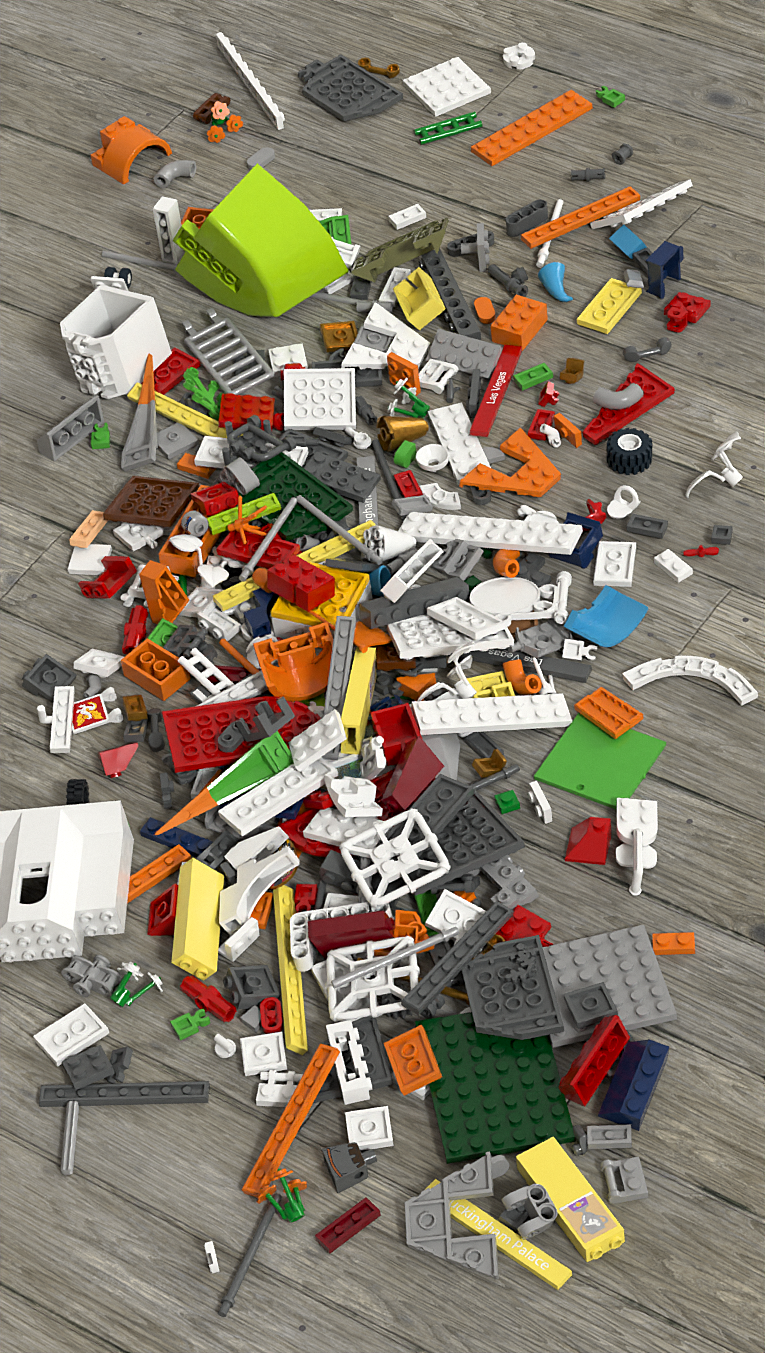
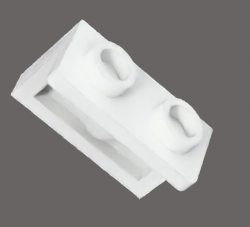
M214 608L208 616L202 612L197 614L199 626L212 633L217 639L229 641L241 630L240 623L217 608Z
M251 917L234 935L230 936L219 947L218 953L234 962L260 936L258 921Z

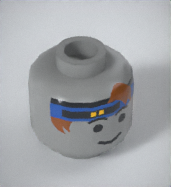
M193 510L183 516L181 526L189 535L201 537L208 529V520L200 512Z

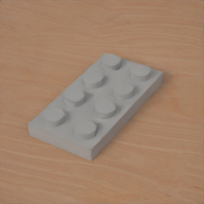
M438 329L426 361L434 359L455 364L459 369L458 372L472 375L473 369H480L481 378L491 380L503 348L499 345Z

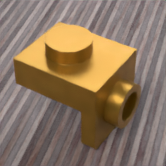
M567 358L566 368L560 372V380H565L569 384L578 382L583 378L585 361Z
M494 749L490 758L474 759L472 766L481 778H486L501 771L505 767L507 760L498 749Z

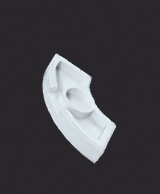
M437 483L419 486L423 495L427 497L433 506L447 510L461 509L458 492L445 491Z

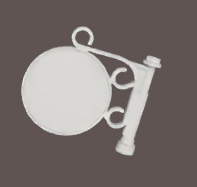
M562 571L557 575L556 582L558 586L546 584L540 588L533 582L518 577L490 579L480 583L471 591L470 604L505 621L506 627L511 625V620L554 618L558 624H564L569 617L566 606L568 587L571 585L572 576L569 572ZM554 592L553 603L549 601H540V596L547 599L553 598Z

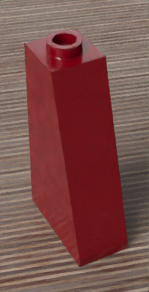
M420 736L408 741L381 799L393 815L406 810L444 768L442 762Z
M385 911L308 921V938L325 960H327V953L330 950L365 944L370 940L376 942L394 938L393 929H395V922L392 917L389 918Z

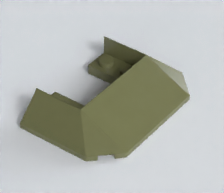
M443 218L441 223L438 220L432 221L371 249L365 255V258L361 256L355 260L351 270L352 275L375 283L378 275L434 249L438 254L449 222L448 218Z

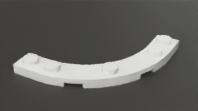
M675 656V659L667 660L658 658L622 673L623 680L632 690L663 677L690 675L702 677L721 685L741 706L758 698V692L741 674L732 668L727 669L719 665V662L708 658L696 656Z

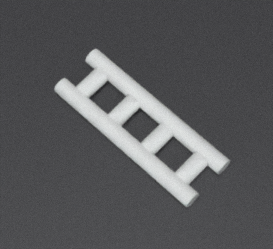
M196 648L190 652L193 657L189 660L183 656L178 659V662L214 696L221 693V690L225 687L230 688L235 685ZM200 662L206 670L199 672L193 665ZM212 674L220 681L216 685H213L207 679Z

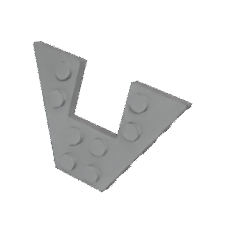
M486 1152L485 1156L474 1163H468L462 1170L455 1171L445 1177L441 1183L433 1188H427L419 1196L412 1197L405 1202L406 1240L408 1247L499 1279L496 1235L487 1234L452 1238L450 1201L494 1196L490 1152Z

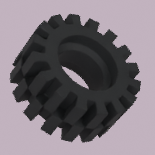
M86 779L68 780L66 788L67 805L89 803V787L87 786Z

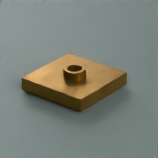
M354 321L320 324L326 352H335L342 348L344 351L349 350L358 334Z

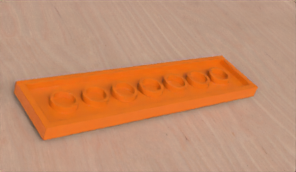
M569 90L471 146V152L489 165L494 166L593 109L592 103L573 90Z

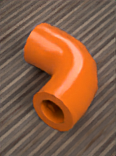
M499 549L492 561L495 572L504 577L514 578L519 572V563L516 561L520 556L519 550Z
M521 659L503 663L507 682H511L515 692L520 695H532L541 690L542 683L540 678L534 674L526 676Z

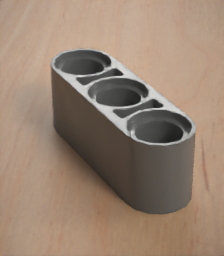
M541 199L535 200L506 217L507 235L517 237L548 219L547 202Z

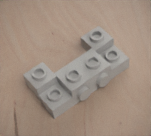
M509 855L466 873L476 876L482 871L499 890L491 898L492 903L494 904L498 901L512 910L517 905L522 906L530 903L539 896L536 889L523 877L525 873L519 865L515 867L512 864L513 861Z

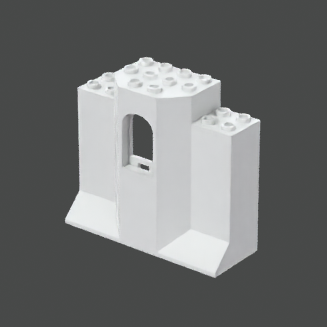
M121 800L0 811V958L2 962L73 957L74 955L82 956L84 936L124 933L134 839ZM42 868V871L32 872V869ZM49 876L45 898L34 904L20 903L23 878Z

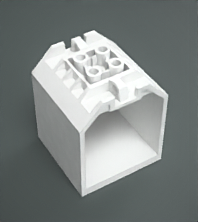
M100 285L60 322L62 337L66 342L70 361L83 393L95 395L102 391L101 397L106 399L127 394L137 382L140 384L143 382L149 353L153 356V371L172 354L154 297Z

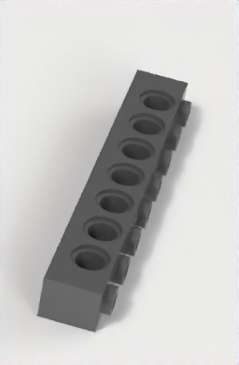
M439 248L438 254L435 250H431L421 255L419 267L431 277L440 295V299L446 308L443 311L445 322H449L450 332L481 340L479 327L441 249Z

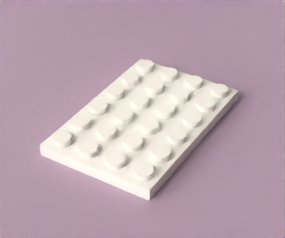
M420 615L385 625L400 659L409 660L413 657H431L432 655L439 654L450 655L471 641L474 642L475 647H471L465 653L476 650L488 651L494 648L506 649L510 647L509 645L514 646V639L508 627L498 631L496 634H490L480 640H474L429 615Z

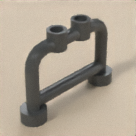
M256 415L249 417L246 424L232 431L227 437L231 452L236 454L241 451V456L245 461L251 458L256 461H267L285 450L290 452L297 447L295 439L290 435L280 441L260 429L262 423ZM249 430L276 447L265 454H258L253 447H246L240 439L236 441L235 438Z

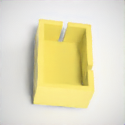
M418 267L407 276L418 287L417 289L404 279L393 290L406 319L418 330H421L446 308L431 277Z

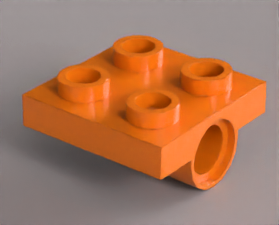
M390 352L387 355L390 382L396 385V381L400 379L405 380L407 377L408 379L403 386L407 389L415 387V396L421 393L418 365Z

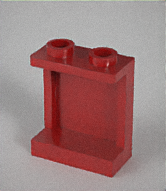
M105 556L101 562L106 570L95 581H80L78 583L82 594L86 598L110 599L137 572L129 556Z

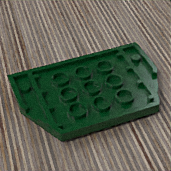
M283 452L267 461H262L252 468V471L259 479L260 485L246 495L238 494L242 497V504L272 493L276 495L281 505V510L258 518L266 525L271 523L274 525L292 497L297 498L299 495L325 515L332 517L333 521H340L354 511L352 504ZM297 502L279 529L278 534L288 541L303 537L304 535L326 531L330 527Z

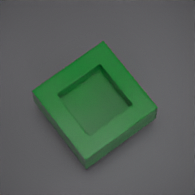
M513 790L494 795L501 814L520 809V803Z

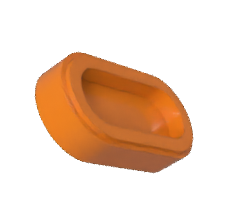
M479 297L474 301V309L479 321L484 324L492 323L496 319L491 300L487 297Z

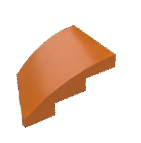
M395 911L394 938L410 936L414 939L415 944L429 938L427 929L420 922L417 912ZM433 945V946H431V947H428V948H426V949H424V950H422V951H419V952H417V953H422V952H426V951L432 950V949H434V946H435V945ZM395 947L374 950V956H387Z

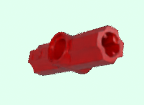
M136 605L132 608L129 622L125 623V638L122 646L123 654H129L146 637L148 609L142 605Z
M186 976L183 979L180 990L193 999L199 1009H204L205 1013L209 1011L223 1022H230L237 1012L236 1007L225 1000L214 986H206L194 976Z

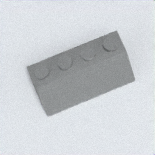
M96 395L86 401L37 439L40 454L55 462L95 430L94 425L98 423V427L104 423L99 396Z

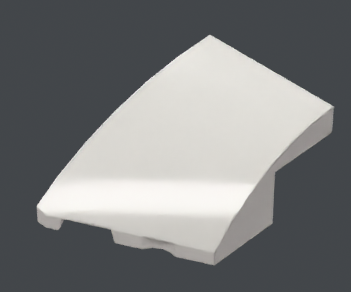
M324 774V781L330 797L344 817L382 816L383 808L374 802L377 786L370 780L344 776L342 779H334L330 774Z

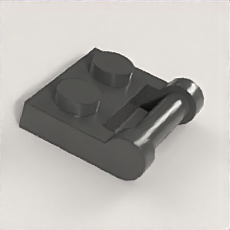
M464 874L441 886L432 888L431 893L439 894L444 889L472 893L480 885V877L473 876V874Z

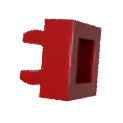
M548 381L540 391L538 405L545 407L548 402L556 405L559 401L557 399L559 392L554 390V383Z

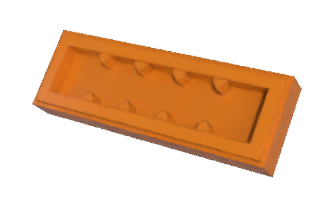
M603 687L598 688L590 695L627 722L630 729L644 719L641 712Z
M587 695L574 705V709L615 740L630 729L627 722L590 695Z

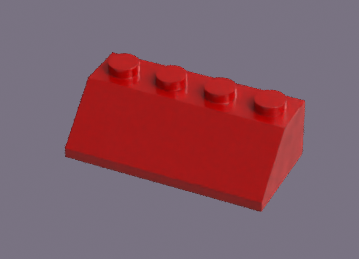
M619 1016L604 1017L600 1024L595 1027L590 1039L583 1045L581 1053L574 1059L571 1068L566 1076L562 1077L558 1086L561 1093L565 1095V1098L585 1107L630 1039Z

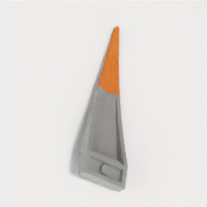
M150 353L147 357L135 417L122 451L121 468L124 471L153 463L156 459L158 442L153 356Z

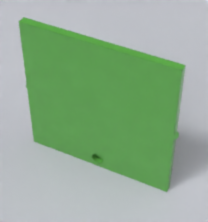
M578 713L538 769L534 779L616 809L617 798L630 799L665 748L666 742L629 729L615 740Z

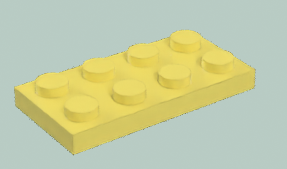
M611 278L577 318V324L608 334L641 295L642 288L627 287L625 282Z

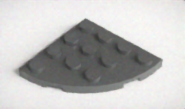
M368 1016L353 1021L352 1026L353 1028L357 1027L360 1039L356 1040V1042L361 1044L364 1056L361 1057V1061L365 1060L368 1073L365 1074V1077H370L372 1090L393 1085L376 1017ZM327 1039L324 1045L330 1046L329 1040ZM347 1044L348 1050L342 1051L346 1073L351 1074L355 1073L349 1044ZM335 1064L331 1068L313 1103L342 1097Z

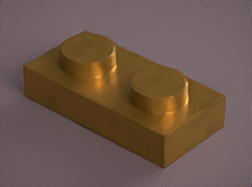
M142 695L123 696V705L128 721L137 722L147 719V710Z

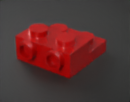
M224 481L191 493L192 500L199 504L200 511L207 516L216 515L224 509H232L238 504L239 495L237 489Z

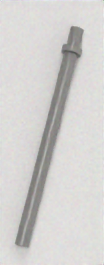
M301 495L297 496L296 499L299 504L366 555L369 561H373L377 565L382 564L383 559L377 555L375 550H370Z
M292 497L248 564L244 565L239 576L240 581L245 582L248 576L252 575L259 559L296 505V498Z
M456 926L446 931L443 929L433 937L332 980V986L335 989L442 941L447 942L449 938L460 934Z

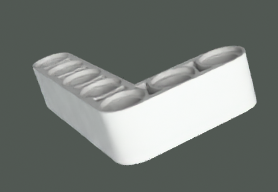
M369 902L299 912L292 915L290 918L291 955L296 969L300 972H305L313 966V943L308 938V921L385 911L389 918H393L389 903L375 908Z

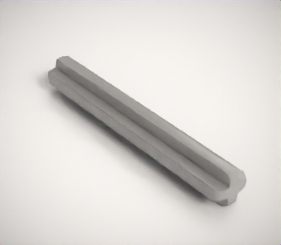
M68 1101L66 1107L60 1169L63 1175H71L73 1173L79 1112L77 1101Z

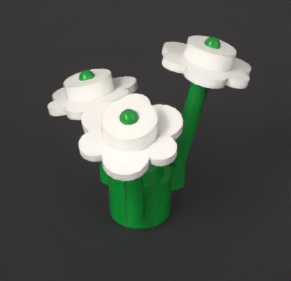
M407 377L405 380L400 379L396 381L394 386L396 390L393 394L395 395L401 388L404 391L402 404L409 403L411 400L415 403L411 409L414 412L396 408L398 399H395L388 406L390 416H394L395 412H399L413 418H424L430 406L415 396V387L407 389L403 386L408 379Z
M122 963L124 968L118 967L117 971L123 976V979L110 996V999L122 1008L125 1004L130 1006L134 1000L154 985L162 993L163 990L160 986L163 983L156 974L152 976L148 972V977L152 982L130 998L131 992L125 988L128 980L138 982L139 979L136 975L143 977V974L139 971L140 967L136 963Z

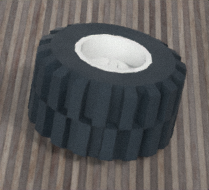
M636 428L619 429L618 432H613L607 441L606 460L608 466L613 471H618L619 474L626 473V475H630V473H633V475H636L638 472H644V468L648 469L649 464L651 465L652 439L649 438L647 433Z

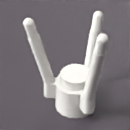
M534 657L533 662L542 687L539 692L533 695L557 694L554 689L552 675H548L549 683L545 682L537 659Z

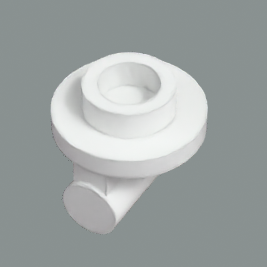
M220 1034L215 1036L214 1041L217 1043L215 1045L216 1054L221 1058L231 1057L236 1052L235 1043L230 1039H225Z

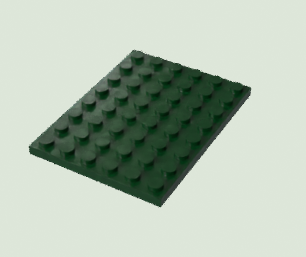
M472 1012L415 1021V1027L419 1025L424 1027L442 1074V1078L428 1085L447 1164L479 1159L485 1156L486 1152H490L491 1156L529 1150L551 1137H554L559 1145L575 1142L573 1125L565 1095L558 1088L561 1080L549 1035L520 1040L477 1033Z

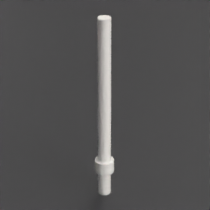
M557 200L551 221L559 218L563 200ZM551 240L543 243L542 248L538 252L536 266L539 268L543 267L544 261L548 258Z

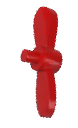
M699 545L698 549L685 550L683 555H698V557L717 555L719 548L709 547L704 549L702 545Z

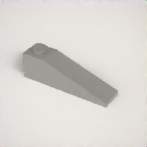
M457 733L421 735L422 740L444 765V768L435 778L442 774L457 780L460 742Z

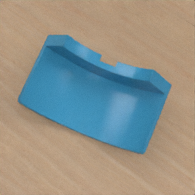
M605 585L598 597L592 602L593 607L590 609L584 608L579 611L572 610L564 627L602 647H611L623 641L635 630L647 613L648 607Z

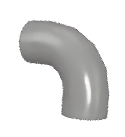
M177 160L164 165L154 177L155 184L161 188H166L176 177H194L196 162Z
M635 383L618 392L600 387L594 394L593 402L603 408L620 410L634 405L644 394L641 387Z

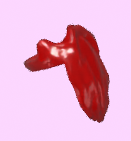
M587 499L586 505L590 515L586 518L599 521L602 524L606 519V513L601 511L602 503H595L591 499ZM582 527L583 532L590 530Z

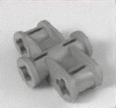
M74 955L68 967L61 971L62 976L67 981L75 983L73 989L82 997H88L91 989L110 997L115 986L120 984L123 979L117 971L110 969L111 964L109 960L102 955H96L93 963Z

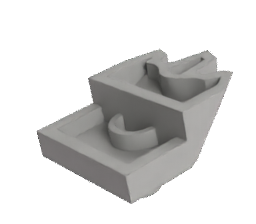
M455 539L447 543V549H442L444 552L439 556L440 559L435 561L432 566L450 578L458 577L464 581L469 576L474 565L480 560L484 551L480 547L468 545L464 540Z

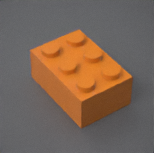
M515 295L491 324L492 342L501 345L522 346L523 351L548 320L547 304Z
M148 638L121 659L124 676L163 701L191 679L190 673L178 662L179 658Z

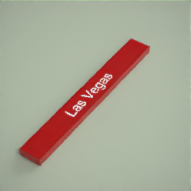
M504 345L471 426L470 435L488 437L522 353V346Z

